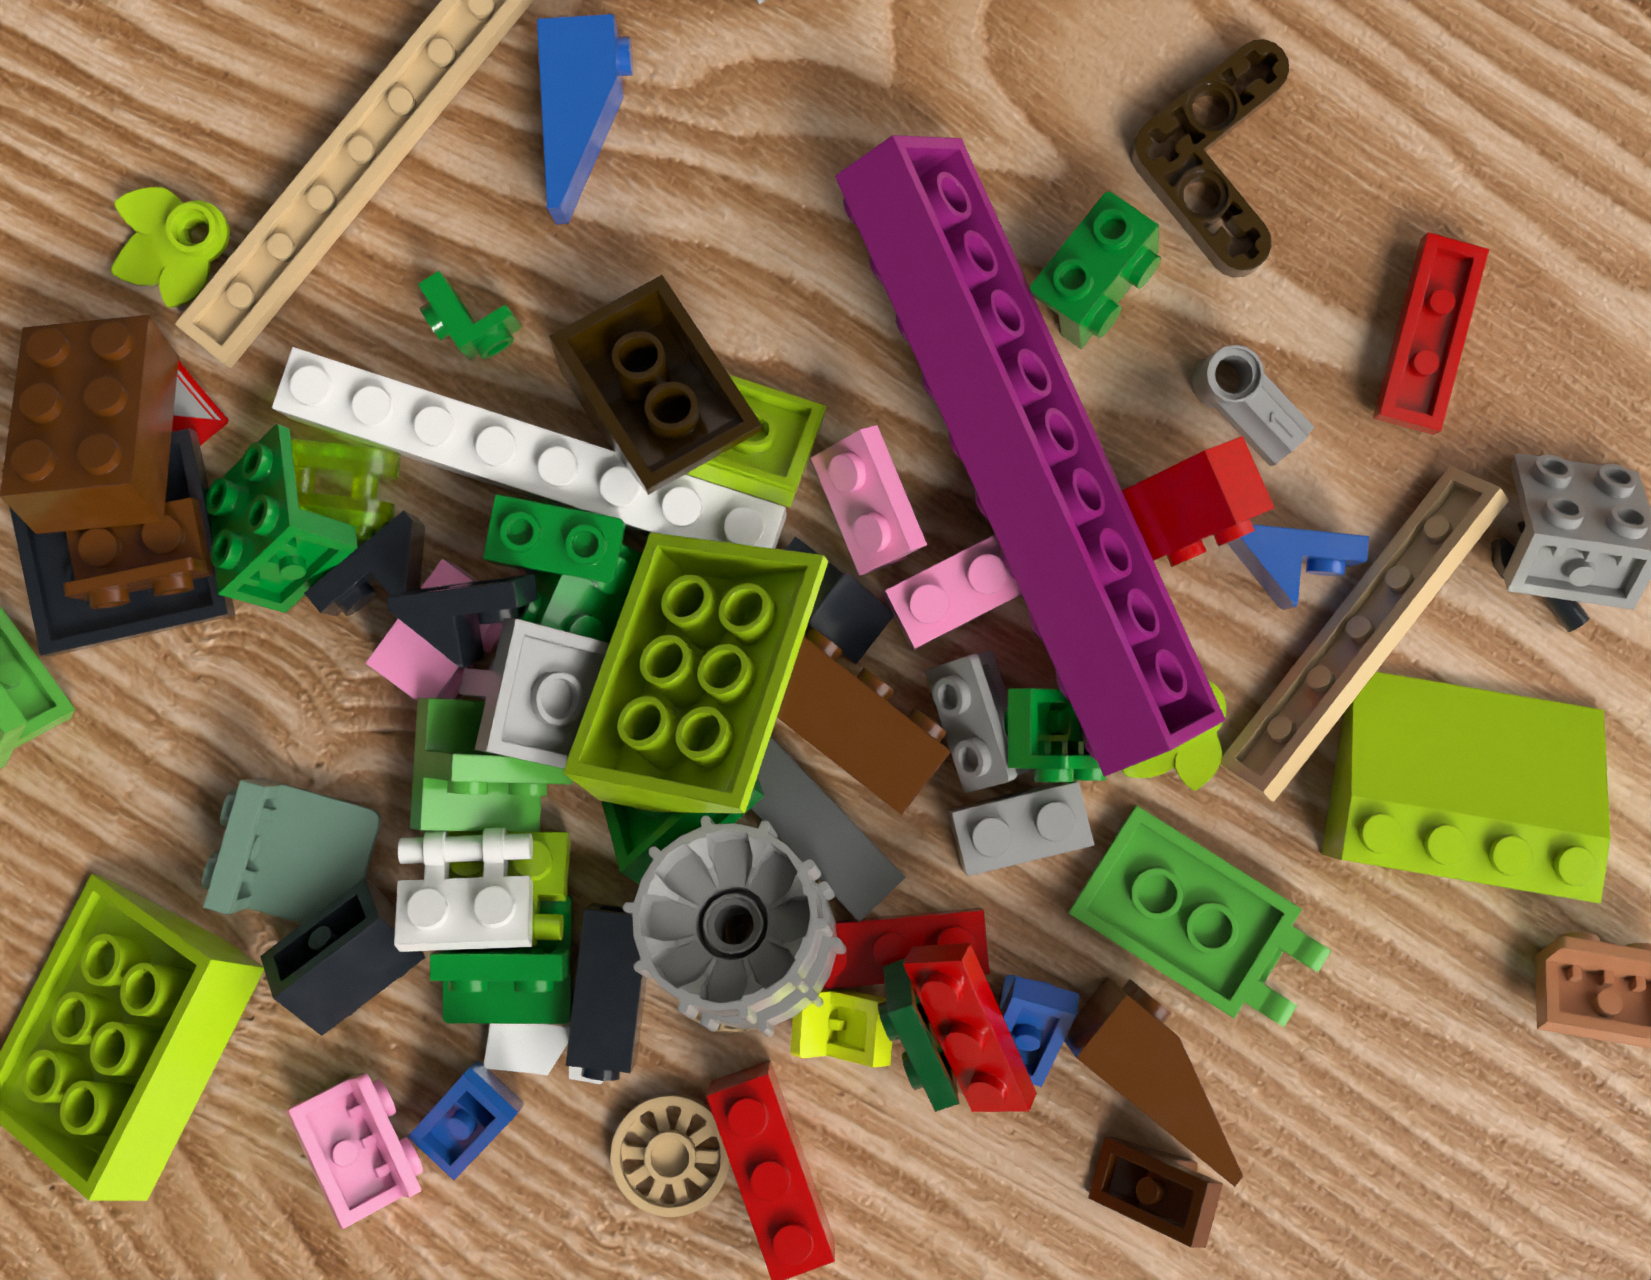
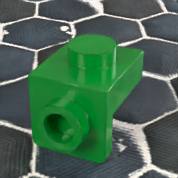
M440 271L418 283V286L428 300V303L419 308L427 323L440 341L450 335L458 349L469 360L478 355L482 359H488L499 354L513 343L514 338L512 334L522 328V325L507 305L501 306L475 322L451 283Z

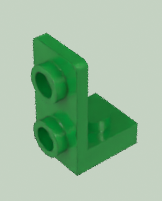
M495 494L483 559L498 566L519 570L520 567L610 584L615 580L625 523L622 519Z

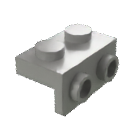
M993 649L925 670L943 729L947 732L945 736L964 794L1016 779L1018 775L1032 770L1008 768V737L1004 729V715L1008 707V695Z

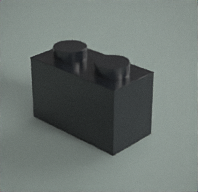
M365 878L260 956L273 999L321 1036L355 1013L358 1008L394 981L404 976L426 957L423 951L399 952L395 947L396 905Z

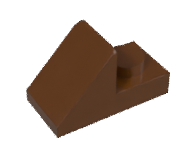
M1105 1136L1088 1199L1191 1248H1206L1223 1183L1197 1172L1198 1163L1189 1158Z

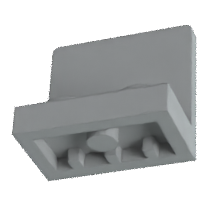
M1520 453L1515 454L1510 466L1525 522V529L1503 574L1507 591L1634 610L1651 579V508L1639 473L1616 464H1605L1602 466L1568 461L1554 455L1534 456Z

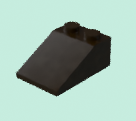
M663 275L656 277L549 336L561 374L591 421L647 495L763 431L761 422Z

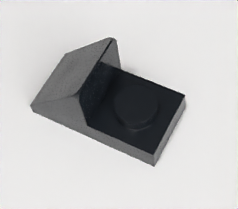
M403 510L304 592V594L320 613L338 616L343 612L346 616H350L374 598L377 592L372 586L377 582L384 587L390 596L411 589H419L425 536L424 524L418 517Z
M796 536L785 549L818 554ZM828 562L807 627L815 628L843 651L842 654L857 664L894 617V614L847 572L842 573Z
M534 574L411 589L387 597L389 612L459 667L466 668L484 658L479 624L503 622L504 618H519L517 608L538 600Z

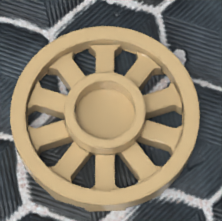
M682 1093L657 1094L634 1106L620 1122L611 1145L610 1160L612 1173L622 1194L639 1209L661 1217L685 1216L706 1206L721 1190L730 1166L711 1109L702 1100ZM668 1106H678L681 1109V1114L674 1130L671 1127L667 1111ZM647 1111L654 1113L659 1133L641 1119L642 1114ZM698 1114L706 1120L704 1125L686 1135L693 1115ZM633 1131L648 1145L628 1144L625 1141L626 1133ZM711 1136L717 1137L719 1142L717 1149L695 1148ZM625 1159L644 1160L642 1165L632 1171H627L623 1168V1161ZM695 1163L716 1164L718 1171L715 1176H709ZM652 1176L655 1180L650 1192L644 1195L636 1189L637 1184ZM687 1177L702 1189L701 1195L697 1197L689 1195L685 1182ZM666 1184H672L676 1200L672 1204H664L661 1197Z

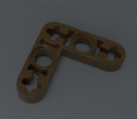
M1265 39L1252 40L1240 47L1145 123L1135 137L1130 151L1131 162L1136 172L1213 266L1222 274L1233 278L1246 277L1262 265L1269 256L1272 247L1271 234L1264 222L1206 151L1268 103L1287 80L1289 61L1284 50L1275 42ZM1249 62L1255 67L1263 62L1266 63L1271 69L1265 78L1266 82L1261 78L1256 79L1244 88L1240 96H1238L1233 86L1241 81L1250 67ZM1202 96L1216 97L1225 107V121L1217 126L1210 127L1201 124L1193 114L1192 106L1194 101ZM1176 116V117L1178 118L1179 122H1178L1177 120L1173 119V117ZM1179 125H1181L1186 136L1176 143L1169 156L1172 162H1169L1163 156L1153 161L1147 154L1152 146L1150 138L1152 137L1156 142L1162 143L1171 137ZM1192 140L1198 142V144L1194 145ZM1196 182L1208 184L1217 195L1215 210L1206 214L1193 212L1184 201L1185 188ZM1227 209L1234 216L1230 218L1225 227L1235 238L1240 239L1248 235L1254 243L1248 250L1249 256L1252 258L1251 260L1244 254L1237 255L1235 258L1228 254L1226 249L1232 243V239L1222 226L1214 235H1211L1206 229L1214 225Z

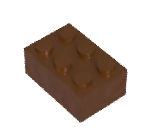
M150 315L22 328L0 497L35 534L163 522L179 357Z
M811 627L803 637L777 718L902 815L951 753L949 749L940 743L947 732L917 708L912 709L906 717L887 702L895 692L866 668H863L855 677L836 662L843 651L827 637Z

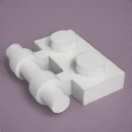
M485 828L483 835L449 836L448 831L426 830L424 837L400 838L398 843L400 864L424 863L425 870L424 880H400L397 884L394 945L399 952L532 947L533 882L530 876H508V860L532 859V834H507L506 828ZM450 862H484L483 877L449 879Z

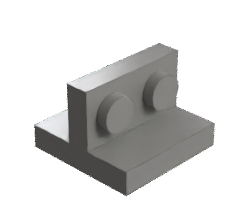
M504 618L495 660L491 659L489 670L464 668L459 694L486 700L475 750L564 769L610 643L519 619Z

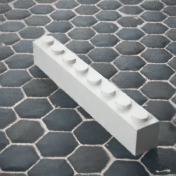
M292 347L272 409L294 421L542 502L620 518L625 523V529L649 536L650 532L776 549L787 517L784 506L688 475H683L647 495L614 451Z

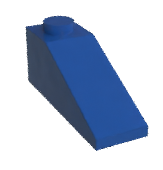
M613 14L537 19L547 209L556 225L569 224L624 98L622 76L633 75L630 36L620 37Z

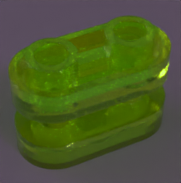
M291 439L299 509L355 526L358 540H368L394 519L395 504L377 500L379 480L394 481L399 479L400 453L373 447ZM316 473L353 477L351 497L314 493Z

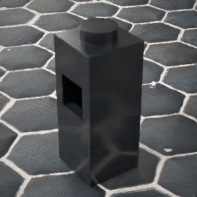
M592 903L584 909L566 1066L582 1068L581 1076L593 1080H619L620 1072L631 1073L638 1057L647 978L634 970V964L641 959L633 935V917L623 910V906Z

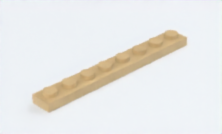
M441 0L181 315L175 325L220 362L232 368L534 0Z

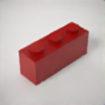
M771 1060L711 1081L706 1097L771 1280H786L835 1262V1239Z

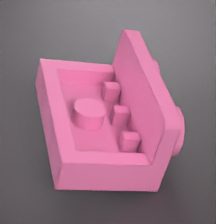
M878 425L860 429L811 458L859 576L905 560L908 554L927 545Z
M367 1073L355 1074L285 1110L339 1228L344 1229L401 1197L410 1198L421 1192L420 1185L415 1177L423 1172L421 1161L408 1138L405 1137L400 1141L398 1140L388 1118L396 1114V1109L386 1086L380 1079L372 1082Z

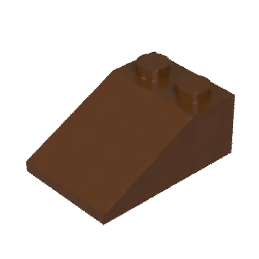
M1106 977L1076 1015L1064 1042L1079 1061L1236 1187L1243 1178L1242 1172L1180 1037L1164 1024L1172 1013L1131 979L1121 988L1109 977Z

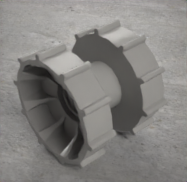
M703 816L701 818L702 827L680 836L662 851L656 847L649 849V855L653 858V861L640 881L634 902H626L623 905V910L633 917V935L641 959L634 964V970L647 979L654 978L661 988L679 999L678 1011L685 1016L694 1019L698 1013H701L700 1024L712 1032L716 1031L721 1024L739 1029H758L764 1035L771 1037L774 1035L773 1026L793 1018L811 1003L816 1007H821L824 1003L819 994L830 977L836 954H844L847 950L843 942L837 937L836 922L828 902L835 896V893L828 882L823 881L819 884L815 882L821 876V872L815 862L808 859L802 863L785 843L777 839V833L768 821H762L759 827L755 828L736 823L715 824L709 816ZM738 914L752 915L754 927L750 937L741 944H726L723 932L729 919Z

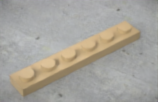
M1453 466L1447 468L1222 756L1220 766L1228 774L1271 802H1275L1509 500L1501 487Z

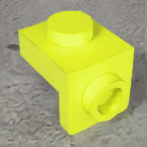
M841 988L822 989L819 996L823 999L824 1003L821 1007H816L811 1003L793 1017L790 1052L793 1056L800 1058L829 1056L873 1068L891 1065L892 1042L885 1033L878 1011V1004L886 1001V998Z

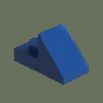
M1252 524L1255 529L1254 532L1227 543L1280 609L1286 610L1294 608L1298 604L1302 562H1306V573L1345 576L1346 567L1367 562L1369 536Z
M1007 975L1003 981L997 1004L1033 1085L1042 1087L1077 1015L1079 993L1055 987L1047 982Z
M477 1061L460 1077L407 1137L450 1178L455 1180L519 1113L524 1102L489 1069H486L483 1063Z

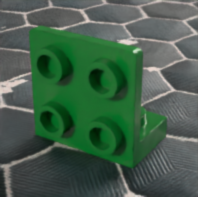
M275 424L258 442L252 443L245 451L243 457L223 477L217 478L209 488L206 498V509L209 514H212L213 531L210 558L213 566H215L218 595L286 613L305 596L304 592L358 548L355 526L299 509L290 429Z

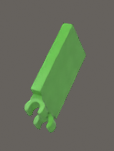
M1137 805L1133 806L1068 910V913L1230 1017L1235 1019L1245 1002L1282 1027L1286 1025L1297 1005L1264 985L1282 953L1285 952L1308 968L1319 972L1332 951L1292 926L1302 911L1301 908Z

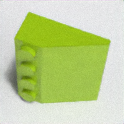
M650 532L565 764L563 774L600 801L653 812L745 813L828 564L826 557L819 554Z
M1375 672L1343 713L1321 855L1344 861L1601 904L1611 840L1604 710Z
M91 874L0 1051V1125L88 1201H147L264 972V967L224 938L101 875Z

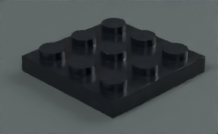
M190 428L173 431L171 435L165 503L191 497L200 501L209 552L211 553L213 544L212 514H209L206 509L209 486L198 434ZM10 508L40 656H56L236 616L232 598L217 594L216 572L213 564L214 575L193 579L194 589L191 591L166 596H155L153 588L130 592L131 602L111 608L90 609L89 601L65 597L63 583L75 581L66 531L35 534Z

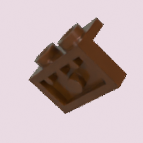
M192 497L166 502L163 522L66 531L75 581L63 583L65 597L89 601L90 609L111 608L131 602L130 592L153 588L155 596L188 592L194 589L193 579L214 575L200 501Z

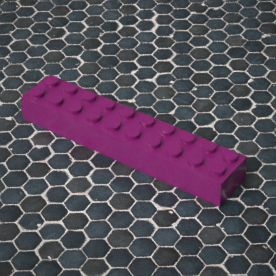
M892 135L835 175L844 196V209L850 220L860 231L870 254V267L876 278L884 285L896 312L897 327L905 340L910 343L921 367L924 388L938 405L949 430L948 438L951 448L956 456L963 461L976 490L975 500L984 517L990 521L1002 548L1003 564L1011 577L1016 580L1029 608L1030 624L1037 636L1043 640L1056 669L1058 687L1062 694L1070 700L1083 729L1085 747L1092 758L1098 762L1103 776H1108L1171 751L1226 721L1038 305L1031 295L1028 283L962 138Z

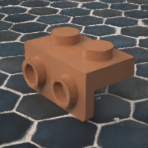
M1570 932L1559 936L1535 956L1537 1029L1651 1048V943H1632L1622 946L1600 942L1599 937L1591 933Z

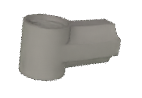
M1240 345L1225 346L1201 360L1194 369L1192 387L1198 400L1209 408L1217 409L1269 466L1276 465L1293 452L1313 430L1314 426L1264 374L1261 360L1248 347ZM1219 362L1230 364L1238 373L1239 386L1234 394L1225 392L1216 382L1215 371Z

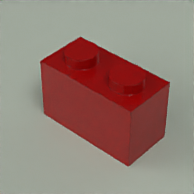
M1243 436L1206 449L1122 490L1153 561L1166 556L1171 567L1207 552L1202 540L1210 536H1214L1219 547L1254 532L1255 529L1250 519L1275 508Z

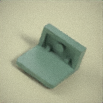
M266 778L240 780L238 789L233 788L230 790L222 807L220 823L226 827L220 851H214L211 854L204 869L202 887L208 889L203 908L228 915L249 908L295 922L305 923L360 880L366 879L382 823L380 813L370 807Z

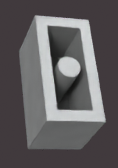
M1078 781L1055 782L947 809L961 869L966 876L1095 846Z

